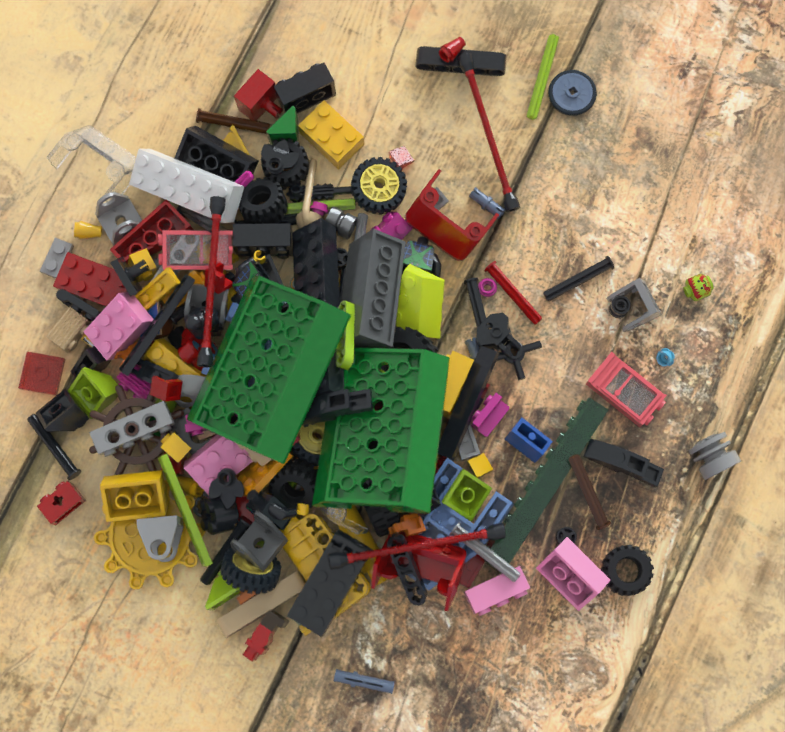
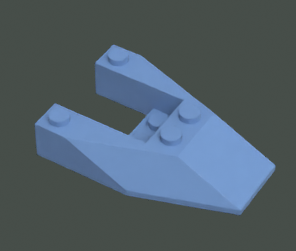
M447 458L434 479V486L441 505L422 518L426 531L417 535L435 540L436 538H446L450 536L451 531L459 522L461 523L460 526L469 533L480 531L492 524L502 523L514 506V503L496 491L474 524L441 502L462 470V467ZM479 538L478 540L485 545L489 539L482 540ZM463 542L451 544L461 547L466 551L465 563L477 555L475 551ZM408 574L410 578L416 581L414 575ZM422 578L427 590H431L438 584V582Z

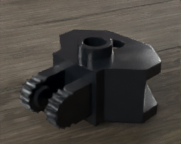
M503 312L490 314L477 328L476 341L479 347L483 346L489 349L495 348L497 351L501 350L510 358L512 353L504 344L508 341L517 349L521 346L511 336L509 317Z

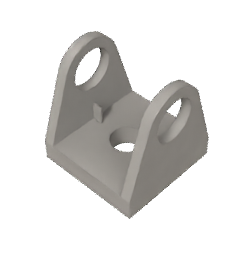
M111 192L102 196L97 201L95 215L113 246L142 221L131 200L126 195ZM112 198L110 201L103 203L107 199ZM119 218H126L125 222L117 225V220Z
M641 278L632 281L606 298L608 302H612L617 296H625L638 291L648 311L643 316L622 328L623 332L630 331L662 315L645 281Z
M177 515L137 519V529L148 555L161 562L173 560L177 554L184 528L183 519ZM165 543L166 551L159 556L158 547L160 544ZM171 548H173L172 554L167 557L170 554Z

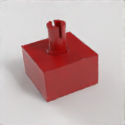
M257 69L234 95L238 110L250 120L257 121L265 111L277 119L282 114L283 109L274 103L277 99L274 89L275 81Z

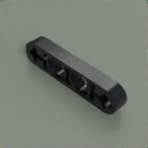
M394 533L389 537L387 548L397 546V544H393L394 540L397 543H401L400 545L408 544L404 535ZM406 551L391 554L408 600L413 605H422L426 600L427 590L412 552ZM406 557L409 560V564H401L399 558ZM406 575H414L416 581H408ZM415 587H417L416 592L418 595H421V598H418L417 595L414 596Z

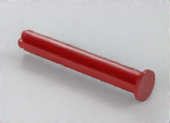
M493 261L484 271L489 272L534 325L538 324L542 317L498 268L497 262Z

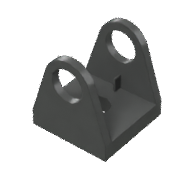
M193 283L189 288L185 303L184 320L194 309L202 307V303L206 301L207 288L204 285ZM229 289L220 294L214 292L213 308H216L218 311L219 326L225 327Z
M255 511L253 514L254 522L238 541L232 539L230 544L236 554L264 572L288 542V539L269 518L259 511ZM259 541H265L262 548H255Z

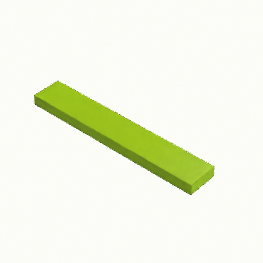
M168 454L158 457L163 473L202 566L207 567L213 564Z

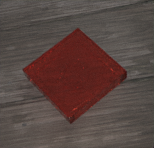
M27 351L18 388L56 396L59 390L65 358Z

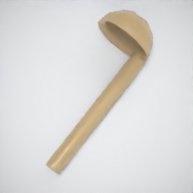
M311 159L309 162L302 212L296 216V224L299 229L322 218L318 213L310 211L317 160Z

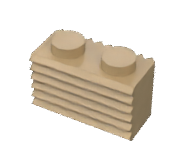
M69 307L46 337L68 353L77 347L79 338L85 335L84 330L91 323Z

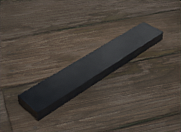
M188 275L182 278L181 283L175 288L120 366L119 370L126 376L130 374L195 279Z
M480 346L439 442L438 455L454 461L498 359L499 352Z

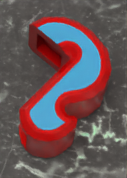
M189 339L185 345L178 348V355L185 363H192L196 369L202 371L203 367L197 366V355L201 349V344L194 339ZM212 341L211 350L213 357H215L218 351V347Z

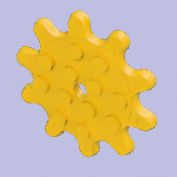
M164 480L169 505L166 516L177 515L182 518L175 500H172L169 496L170 487L168 482ZM186 495L185 498L191 510L195 506V499L190 495ZM137 519L112 521L108 529L97 531L94 534L96 544L108 545L112 550L110 558L104 563L105 571L107 573H115L118 569H127L130 572L129 585L134 590L140 589L145 579L151 575L159 579L161 586L170 587L174 583L172 574L174 566L183 564L186 567L192 568L196 566L198 558L189 549L191 538L184 521L177 554L169 562H161L148 555L137 529ZM196 523L201 537H203L206 531L202 530L200 523ZM165 543L160 544L158 547L159 556L166 551ZM171 548L170 554L167 557L172 554L173 548Z

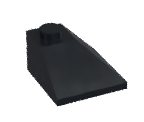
M66 388L36 412L37 417L47 432L75 431L84 426L86 421L89 420L87 414Z

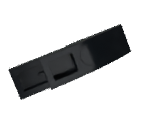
M345 389L314 397L302 425L336 420V416L373 411L372 392L370 389L354 392Z
M595 439L589 440L583 456L617 473L627 474L652 487H658L664 471L663 468L650 463L649 459Z

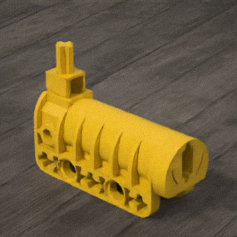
M308 514L302 519L297 515L290 520L285 530L279 529L288 539V542L283 547L284 551L306 581L334 536L333 531L325 520L315 514ZM313 519L316 520L315 525L317 526V528H316V527L313 528V527L311 526V525L313 524V522H312ZM325 534H327L329 536V542L324 545L322 543V537ZM362 571L334 619L370 593V582ZM358 584H364L363 591H357L359 588ZM302 625L299 626L300 631L305 636L312 632Z

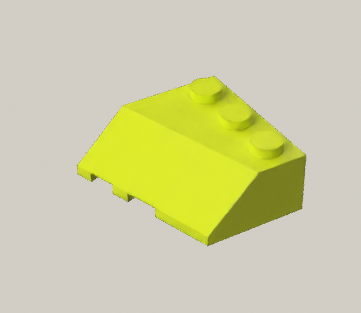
M409 264L404 269L401 277L395 326L401 327L404 330L405 327H410L426 337L440 339L445 280Z

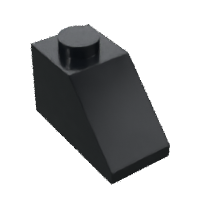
M93 346L85 349L70 372L75 378L84 367L102 372L111 360L107 361L98 349Z

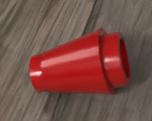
M458 37L442 45L438 52L439 56L444 62L453 61L464 46H466V43L462 37Z

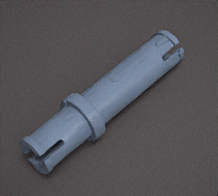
M336 669L333 681L349 684L354 688L359 686L390 694L393 693L395 681L360 675L356 671L351 673Z

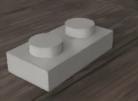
M55 237L40 272L56 279L67 252H72L73 244Z
M470 424L458 450L462 461L480 455Z

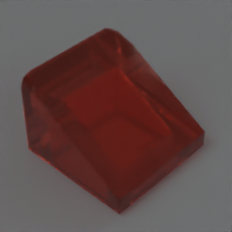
M405 146L389 152L391 160L395 161L397 166H400L402 169L414 162Z

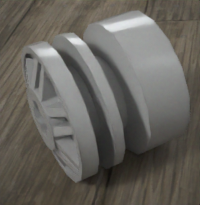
M726 432L713 434L697 442L689 450L690 455L697 452L700 453V456L693 459L694 462L704 460L705 464L698 469L704 480L741 462L736 450L725 451V448L731 444L730 440L723 444L720 442V440L727 437Z

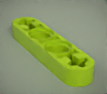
M343 300L338 309L351 314V317L336 348V366L348 370L354 359L355 305Z

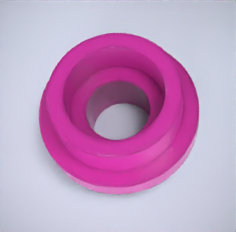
M313 201V204L310 205V209L321 216L328 214V205Z
M491 278L481 280L478 285L480 294L484 297L493 296L497 291L496 282ZM489 285L491 290L486 291L484 286Z

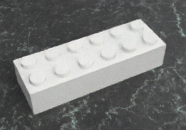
M138 149L129 182L131 186L209 218H212L209 207L210 197H224L226 203L225 210L221 216V223L235 221L244 190L243 185L152 149Z

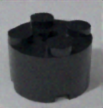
M209 495L197 501L198 510L201 512L202 520L200 525L203 531L216 535L234 530L236 527L235 523L239 522L236 503L227 509L221 497L211 499Z

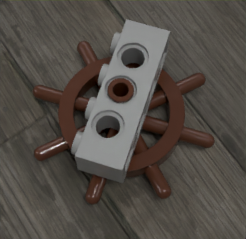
M117 385L115 390L120 402L107 415L95 410L90 412L91 418L104 423L103 427L89 432L94 446L89 448V452L91 454L105 455V457L113 455L116 459L120 460L114 475L123 474L127 464H146L149 471H157L153 460L164 452L160 441L168 433L170 434L171 426L175 424L174 420L182 417L184 411L179 409L170 413L166 402L153 403L155 397L150 395V391L146 399H127L123 387ZM131 407H143V408H142V410H140V411H138V412H136V413H133ZM124 411L126 417L117 420V416ZM150 417H155V418H156L155 420L150 421V422L147 423V420H148ZM160 431L161 437L153 433ZM115 432L119 434L115 437H112V434ZM145 440L154 442L157 446L149 452ZM136 442L142 456H131ZM123 447V449H125L124 453H122L118 448Z

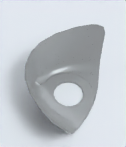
M178 375V379L183 381L181 397H189L192 399V402L174 401L183 408L193 406L206 377Z

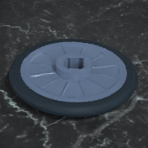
M566 70L553 78L549 85L548 94L550 102L556 110L563 114L574 116L585 113L593 106L597 91L593 80L587 74L578 70ZM571 90H573V91L575 92L574 95H571V93H570Z

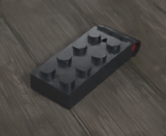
M338 529L287 616L323 637L368 560L366 558L365 560L360 559V561H354L342 568L330 570L328 554L334 552L357 554L365 551L370 552L373 549Z

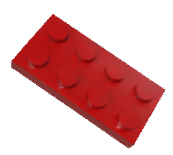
M67 252L53 284V287L66 290L73 295L105 307L118 293L128 292L113 268Z

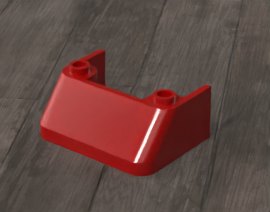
M438 169L406 212L405 221L456 261H463L484 237L499 214L496 213L485 227L478 222H472L465 230L434 207L439 200V194L432 187V184L442 172Z
M390 534L386 539L382 549L387 547V542L389 540ZM421 535L405 536L410 544L421 541L426 542V540L431 541V538ZM394 540L393 544H397V546L401 544L397 543L396 540ZM451 544L426 549L421 548V550L416 549V551L411 550L421 577L438 582L437 591L446 597L444 611H449L464 568L466 551L461 547ZM388 554V556L383 555V557L378 556L376 558L372 573V589H375L380 577L395 579L399 576L391 555ZM406 557L399 558L401 564H409V560Z

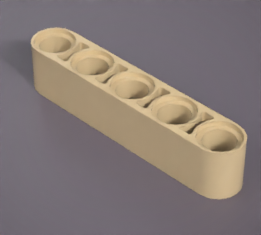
M298 570L279 581L272 591H267L264 594L261 592L217 619L216 622L225 638L266 615L269 610H274L299 595L306 581Z

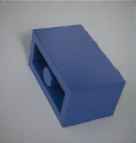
M522 417L504 439L534 463L543 456L553 442Z

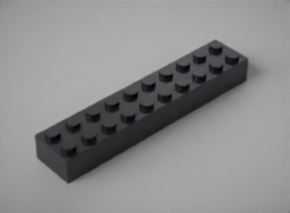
M320 218L292 232L294 290L338 308L340 297L336 227ZM336 350L315 397L344 390V372L342 368L336 366Z

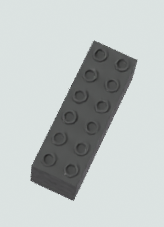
M374 228L349 244L341 302L346 300L355 305L354 348L389 349L393 347L406 242Z

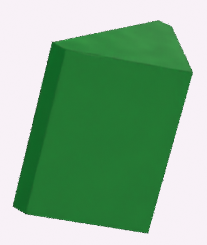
M294 106L266 131L270 145H273L274 140H277V142L281 141L280 138H284L286 141L290 138L293 140V143L295 141L299 142V121Z

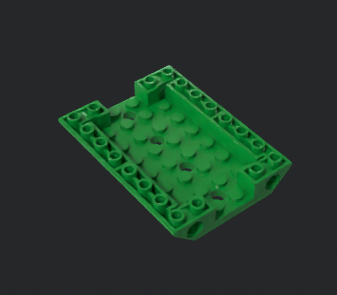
M252 275L213 360V367H210L187 420L261 455L285 464L351 314L264 277ZM288 303V310L285 313H282V306ZM271 340L272 346L270 349L265 350V343ZM254 377V385L252 387H248L249 379ZM237 414L238 421L232 425L231 418Z
M354 348V359L351 367L348 370L343 369L344 390L348 389L350 392L370 389L372 392L373 411L336 416V420L325 422L312 503L313 507L352 509V505L380 506L394 512L430 514L449 357L425 349ZM383 365H389L388 371L385 373L380 372V368ZM379 402H383V408L379 411H375V405ZM372 441H378V446L370 450L369 444ZM372 480V486L369 489H363L364 482Z

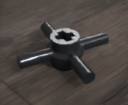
M507 341L504 346L518 352L516 356H513L512 353L510 358L503 352H499L497 361L504 359L506 362L513 364L518 381L523 380L526 377L520 361H522L526 352L542 348L540 341L526 345L520 343L521 346L518 349Z

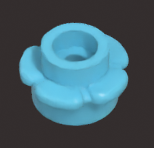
M662 348L661 351H658L656 360L659 365L665 367L671 366L674 363L675 355L668 348Z

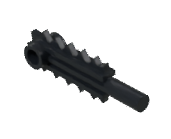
M326 183L324 185L317 184L313 186L311 201L314 199L319 201L321 199H333L334 195L352 194L351 186L333 187L331 183L328 185ZM293 185L291 188H288L289 192L286 195L290 197V201L300 202L304 200L306 186Z

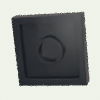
M123 256L110 263L130 296L142 290L136 277L150 270L148 265L140 269L141 266L146 264L144 259L130 268Z

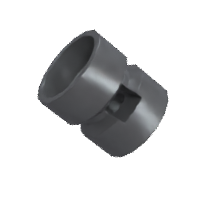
M332 207L325 221L336 227L339 236L349 239L356 227L358 217L349 213L345 215L343 210Z

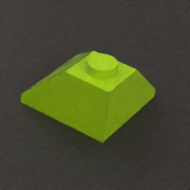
M84 367L68 389V392L89 418L93 419L90 417L92 410L102 412L116 400L118 395L115 387L118 383L111 375Z
M462 468L441 502L472 522L492 488Z
M220 572L218 573L219 577L214 580L205 606L207 610H215L240 592L239 587L235 589L232 587L233 584L228 585L226 583L227 580H223Z

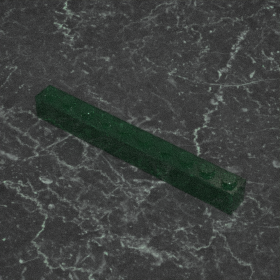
M590 397L586 402L581 401L576 409L579 411L576 418L573 416L566 424L569 427L566 433L561 432L556 440L559 444L555 450L551 448L545 458L548 461L545 465L540 464L536 470L537 478L534 482L530 480L524 490L527 493L524 498L521 496L514 504L516 510L513 514L509 512L503 521L506 524L504 527L505 539L495 540L492 547L487 546L508 564H510L572 468L568 458L575 454H581L608 412L607 408ZM483 559V562H484L485 564H487L488 566H490L491 568H493L494 570H496V571L499 572L500 574H503V573H501L499 570H497L494 566H492L489 562H487L485 559Z

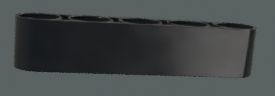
M422 46L417 48L415 67L419 70L465 74L459 66L457 57L465 53H471L474 61V73L476 75L503 76L505 74L506 55L504 53L462 49L453 61L444 62L439 56V47Z

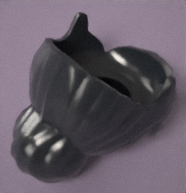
M206 306L194 309L185 319L186 328L199 340L204 339ZM216 308L212 309L211 332L215 329L218 331L219 317Z

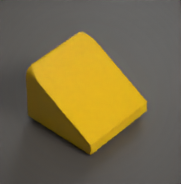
M484 453L467 461L474 476L477 478L493 470Z

